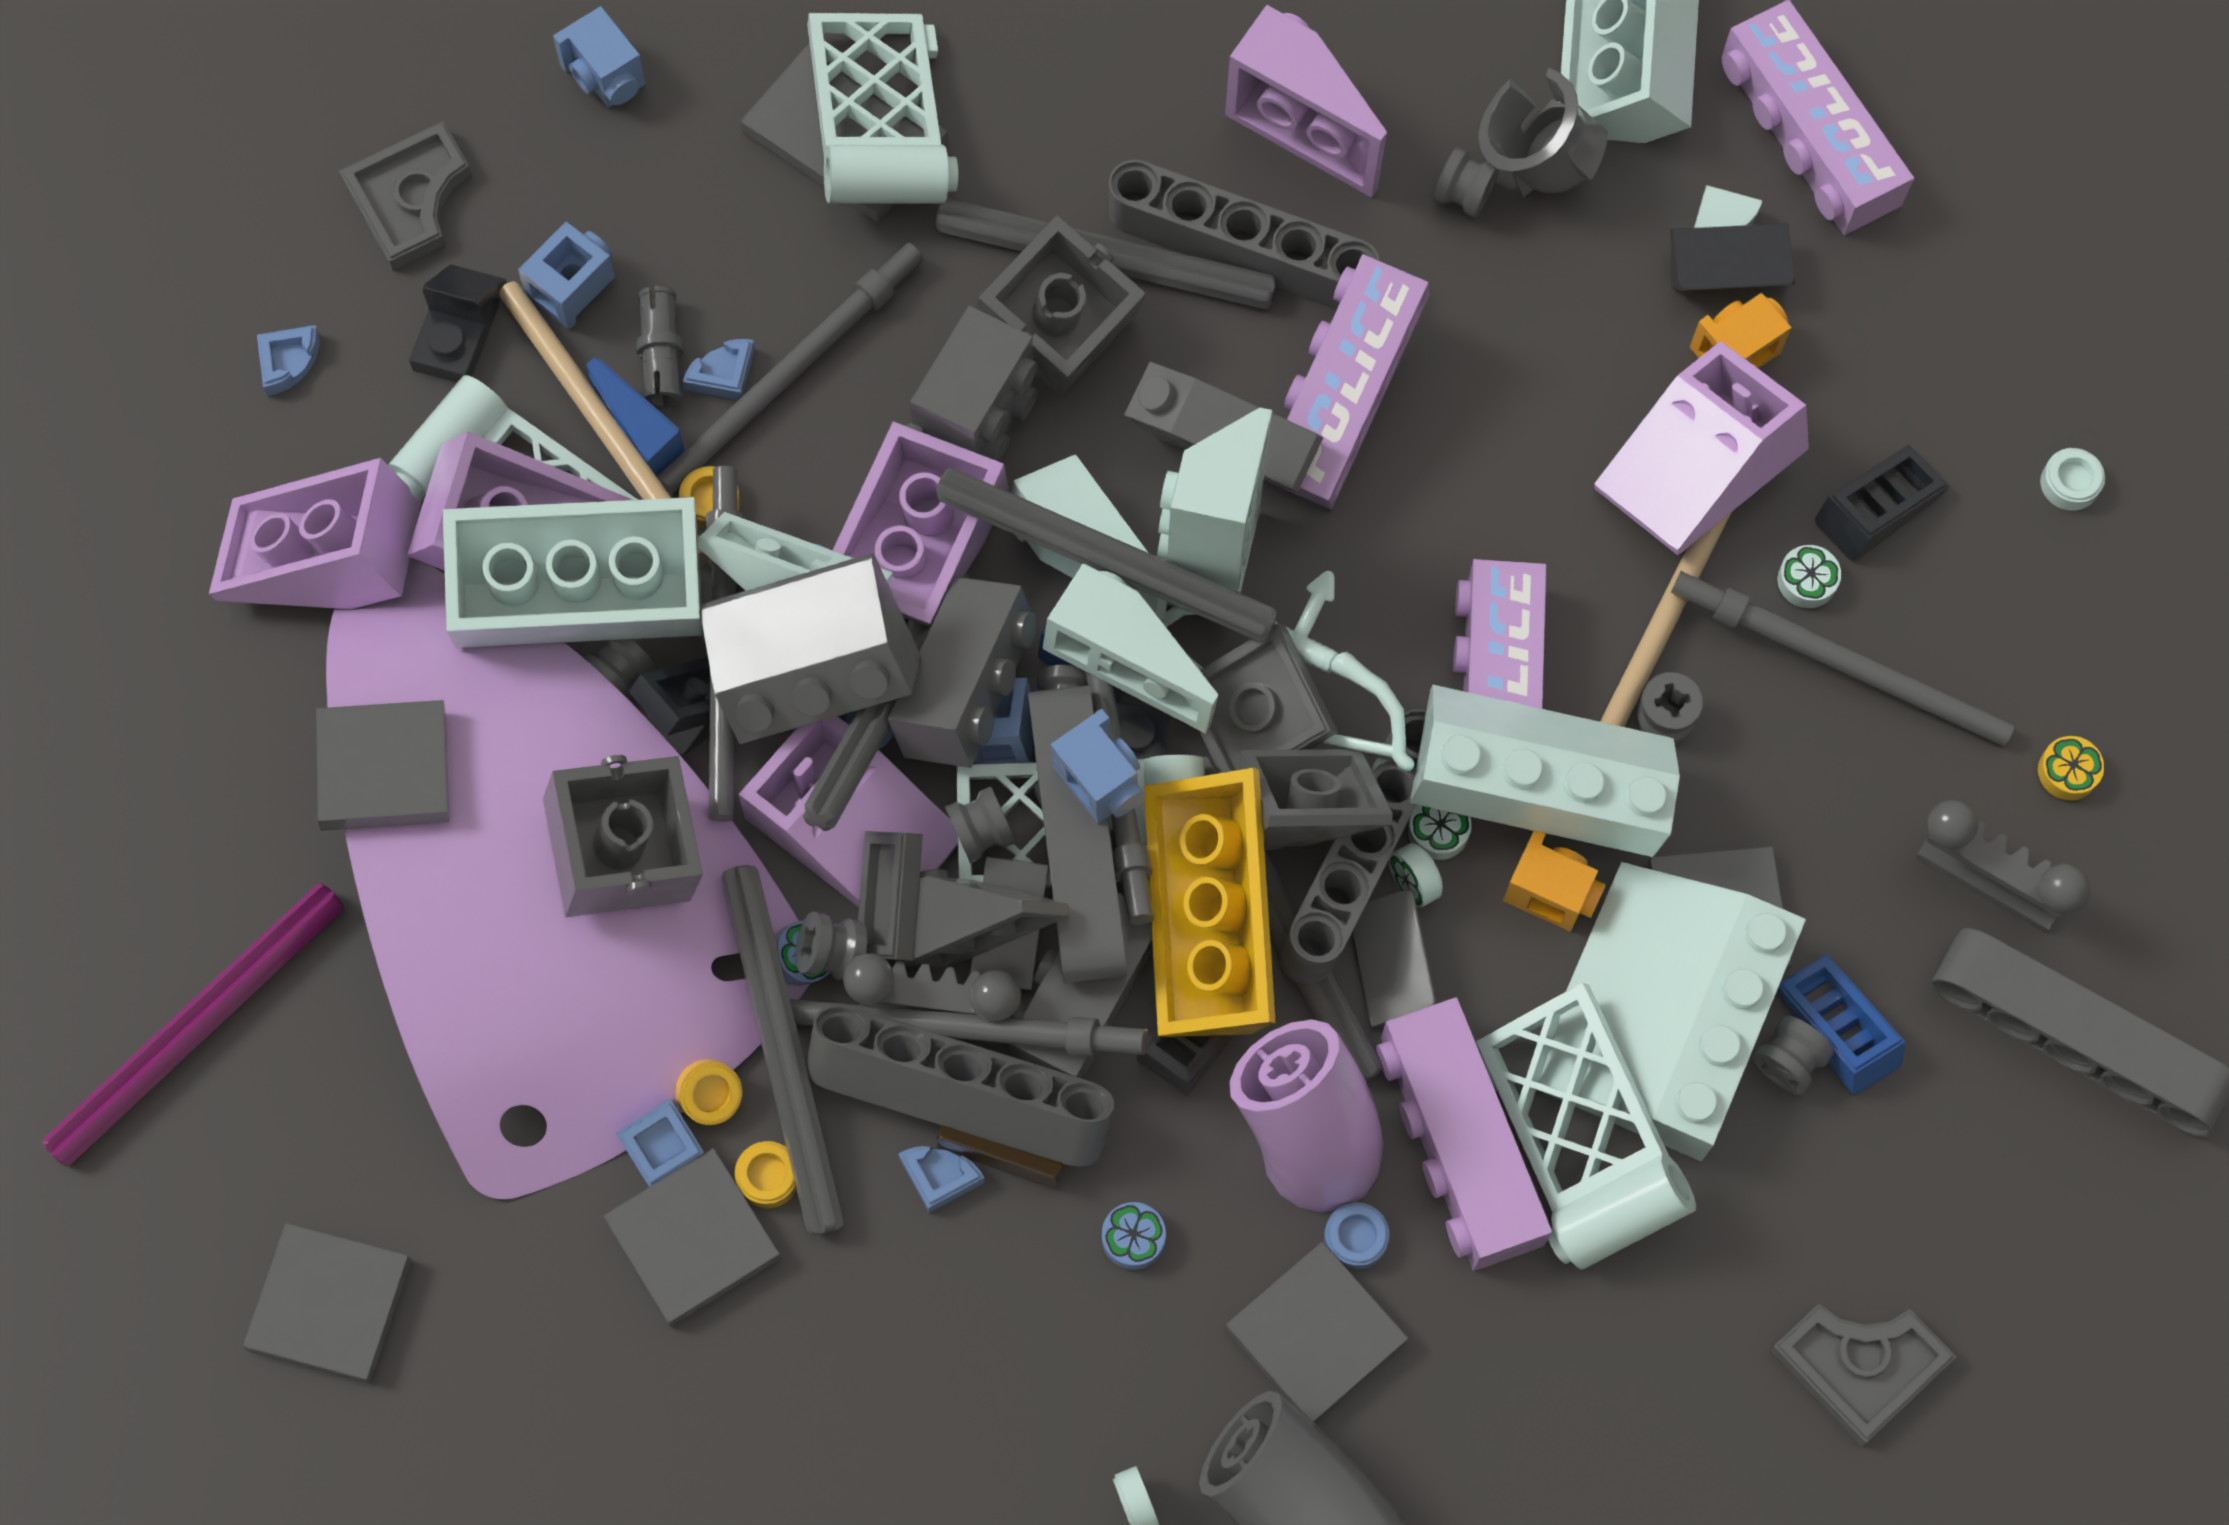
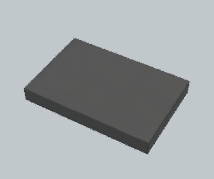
M809 42L743 117L740 123L742 132L824 186V153ZM843 72L829 82L831 86L848 98L861 87L859 83ZM874 94L860 105L880 120L894 109ZM848 116L835 126L836 137H861L868 131ZM905 116L892 127V129L904 137H925L924 129ZM939 126L941 145L945 146L948 142V131ZM894 204L850 205L879 223Z

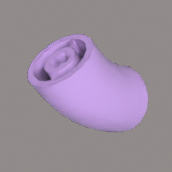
M1305 1020L1291 1022L1275 1029L1253 1044L1235 1066L1230 1079V1096L1243 1114L1260 1145L1266 1174L1278 1193L1299 1208L1321 1213L1335 1211L1345 1204L1357 1202L1365 1197L1379 1175L1384 1146L1383 1137L1371 1092L1338 1033L1328 1023Z

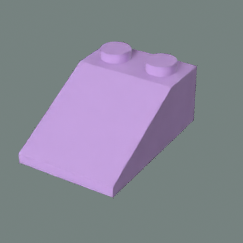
M1266 5L1230 55L1225 116L1372 198L1378 190L1387 131L1318 33L1310 29L1307 23L1300 17L1291 13L1283 14Z
M893 421L832 551L852 558L874 552L880 568L893 572L890 589L902 616L931 628L954 577H964L984 545L993 526L986 521L940 502L937 499L936 489L941 476L946 469L955 468L1005 491H1009L1003 463Z
M467 431L441 444L407 556L445 571L443 509L625 501L631 499Z
M381 458L233 498L209 595L216 601L339 609H354L401 597L410 559L407 553L418 521L422 500L418 501L413 497L409 486Z

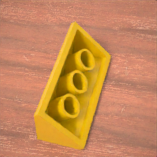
M1248 768L1143 786L1145 792L1146 838L1152 865V874L1149 876V889L1154 913V920L1151 923L1158 1036L1247 1035L1276 1023L1259 769Z

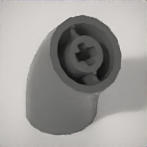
M1267 1391L1256 1396L1243 1406L1224 1427L1212 1445L1202 1466L1199 1480L1201 1493L1223 1510L1238 1525H1407L1397 1510L1357 1463L1305 1413L1278 1392Z

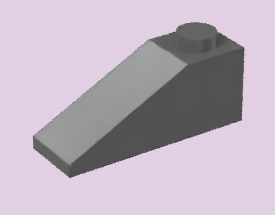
M1149 362L1124 416L1159 440L1186 450L1260 407L1199 379ZM1272 413L1264 480L1298 492L1323 437Z
M942 869L921 871L913 961H897H904L905 967L920 968L922 964H927L932 969H947V967L959 964L1069 917L1068 904L977 880L948 878V872Z

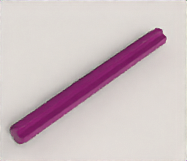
M318 883L49 1132L42 1141L44 1148L60 1164L64 1166L71 1165L329 924L343 909L340 898L328 886L322 883Z

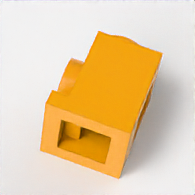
M1760 293L1744 305L1740 301L1731 303L1714 320L1709 315L1698 322L1690 349L1700 358L1722 341L1759 369L1781 354L1792 327L1788 324L1787 316L1779 303L1772 298H1766Z
M1533 831L1509 883L1503 902L1571 932L1579 913L1589 918L1592 917L1606 884L1595 879L1598 870L1587 866L1588 862L1583 856L1563 847H1555L1553 850L1542 845L1546 834Z

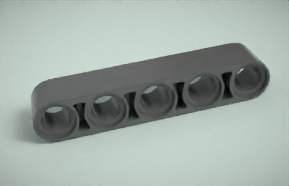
M1135 159L1124 161L1113 169L1109 177L1108 214L1110 221L1119 230L1182 254L1273 275L1276 278V288L1336 310L1340 302L1333 300V296L1341 277L1340 274L1348 266L1356 269L1362 254L1380 261L1379 254L1375 248L1364 240L1146 161ZM1129 193H1139L1146 198L1131 201L1123 196ZM1190 212L1198 215L1200 218L1187 221L1180 219L1177 215ZM1237 232H1246L1254 236V238L1242 241L1235 239L1231 235ZM1296 251L1304 253L1309 258L1298 261L1290 259L1285 254Z
M1090 685L1028 692L1053 900L1068 904L1070 914L1069 917L1056 922L1064 984L1127 976L1108 818L1097 824L1052 767L1050 744L1094 714Z
M1412 709L1404 713L1406 740H1412L1419 745L1421 744L1427 710ZM1392 729L1385 744L1392 745ZM1406 747V754L1412 758L1415 764L1414 768L1407 772L1399 769L1393 758L1377 756L1371 771L1380 789L1391 790L1398 796L1401 803L1387 801L1393 813L1391 825L1334 840L1280 945L1278 953L1279 965L1284 974L1294 982L1308 985L1324 980L1342 953L1416 804L1410 803L1419 753L1412 752ZM1361 838L1367 840L1372 844L1376 853L1360 851L1354 846L1351 839ZM1336 888L1343 891L1348 896L1350 904L1334 902L1328 897L1325 889ZM1310 939L1316 941L1321 945L1325 955L1314 956L1308 954L1300 946L1299 940Z
M1972 928L1960 929L1931 981L1933 990L1941 998L2187 1134L2198 1137L2210 1136L2229 1099V1067L1982 931Z
M828 1006L820 1010L814 1017L806 1068L808 1077L818 1086L1071 1166L1091 1165L1097 1162L1103 1155L1114 1110V1100L1104 1087L1094 1082L850 1006Z

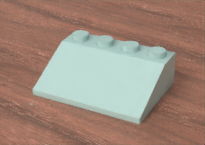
M1621 862L1566 991L1582 982L1590 985L1664 1146L1702 1161L1715 1143L1806 919L1742 892ZM1580 1005L1561 1014L1554 1034V1041L1580 1049L1588 1025ZM1596 1042L1593 1054L1603 1057ZM1550 1047L1539 1083L1566 1092L1577 1055ZM1590 1060L1579 1097L1606 1105L1614 1082V1078L1607 1065ZM1548 1094V1095H1550V1096H1552V1097H1555V1098H1557V1099L1563 1101V1098H1560V1097H1557V1096ZM1622 1098L1619 1110L1629 1113ZM1578 1103L1575 1105V1107L1600 1118L1603 1116L1604 1112ZM1616 1117L1614 1124L1639 1134L1633 1122Z

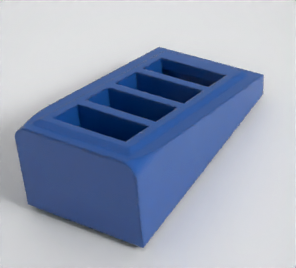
M594 357L586 364L592 387L657 476L685 450L679 428L601 359L597 360Z
M1828 954L1823 955L1780 982L1777 993L1795 1018L1804 1021L1816 1029L1832 1046L1835 1055L1828 1064L1853 1095L1865 1090L1902 1065L1906 1042ZM1828 982L1833 990L1809 1003L1805 996ZM1843 1004L1845 1006V1011L1826 1022L1823 1019V1015ZM1857 1025L1862 1030L1846 1041L1839 1037Z

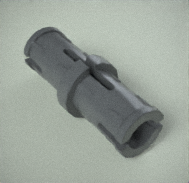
M657 285L654 286L655 300L651 299V289L649 287L643 288L638 293L642 336L636 341V351L639 358L643 360L645 389L643 397L655 408L665 409L664 395L669 396V405L671 407H675L682 402L678 358L683 355L684 347L683 339L677 334L676 292L670 287Z

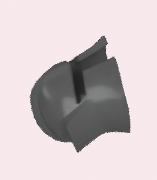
M1549 67L1546 79L1556 100H1550L1521 130L1520 126L1528 114L1535 108V102L1510 78L1498 90L1488 105L1478 132L1480 150L1487 162L1498 170L1511 172L1523 198L1532 190L1548 194L1563 193L1575 188L1584 180H1592L1603 160L1607 146L1608 131L1579 106L1577 93L1572 83L1560 72Z

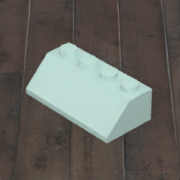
M1566 0L1561 74L1572 83L1577 93L1579 106L1608 131L1607 140L1647 143L1691 127L1699 0Z
M1258 408L1184 450L1179 473L1167 471L1160 501V508L1163 509L1158 530L1161 536L1157 557L1241 593L1260 513L1272 410ZM1167 601V605L1175 606V604Z
M694 497L443 509L446 628L455 648L703 635L700 613L702 606L701 575Z
M1432 685L1410 803L1653 857L1671 835L1680 778L1674 738Z

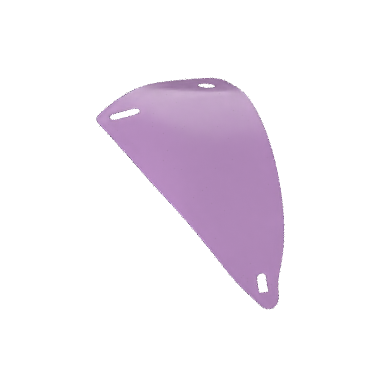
M411 557L401 597L354 609L334 608L329 628L326 656L327 707L444 700L446 709L449 822L344 829L370 941L405 1048L433 1114L466 1179L473 1188L491 1198L513 1199L561 1183L625 1152L626 1149L616 1133L672 1098L678 1110L682 1113L683 1111L676 1100L675 1088L680 1074L687 1066L698 1060L714 1059L734 1070L760 1046L761 1040L746 978L722 981L716 978L711 970L712 962L717 957L739 953L722 882L723 872L741 865L755 866L758 869L774 936L785 926L799 920L733 821L721 822L709 819V790L690 766L649 720L608 679L566 643L455 648L446 628L445 574L431 565ZM613 755H624L627 758V762L679 756L703 876L691 901L565 918L543 803V797L552 771L601 765L600 763L604 758ZM620 763L611 764L610 768H617L620 766ZM786 982L789 998L799 1000L810 984L798 986ZM518 1105H528L539 1110L547 1123V1130L543 1139L537 1144L528 1147H520L508 1142L500 1130V1120L508 1109Z

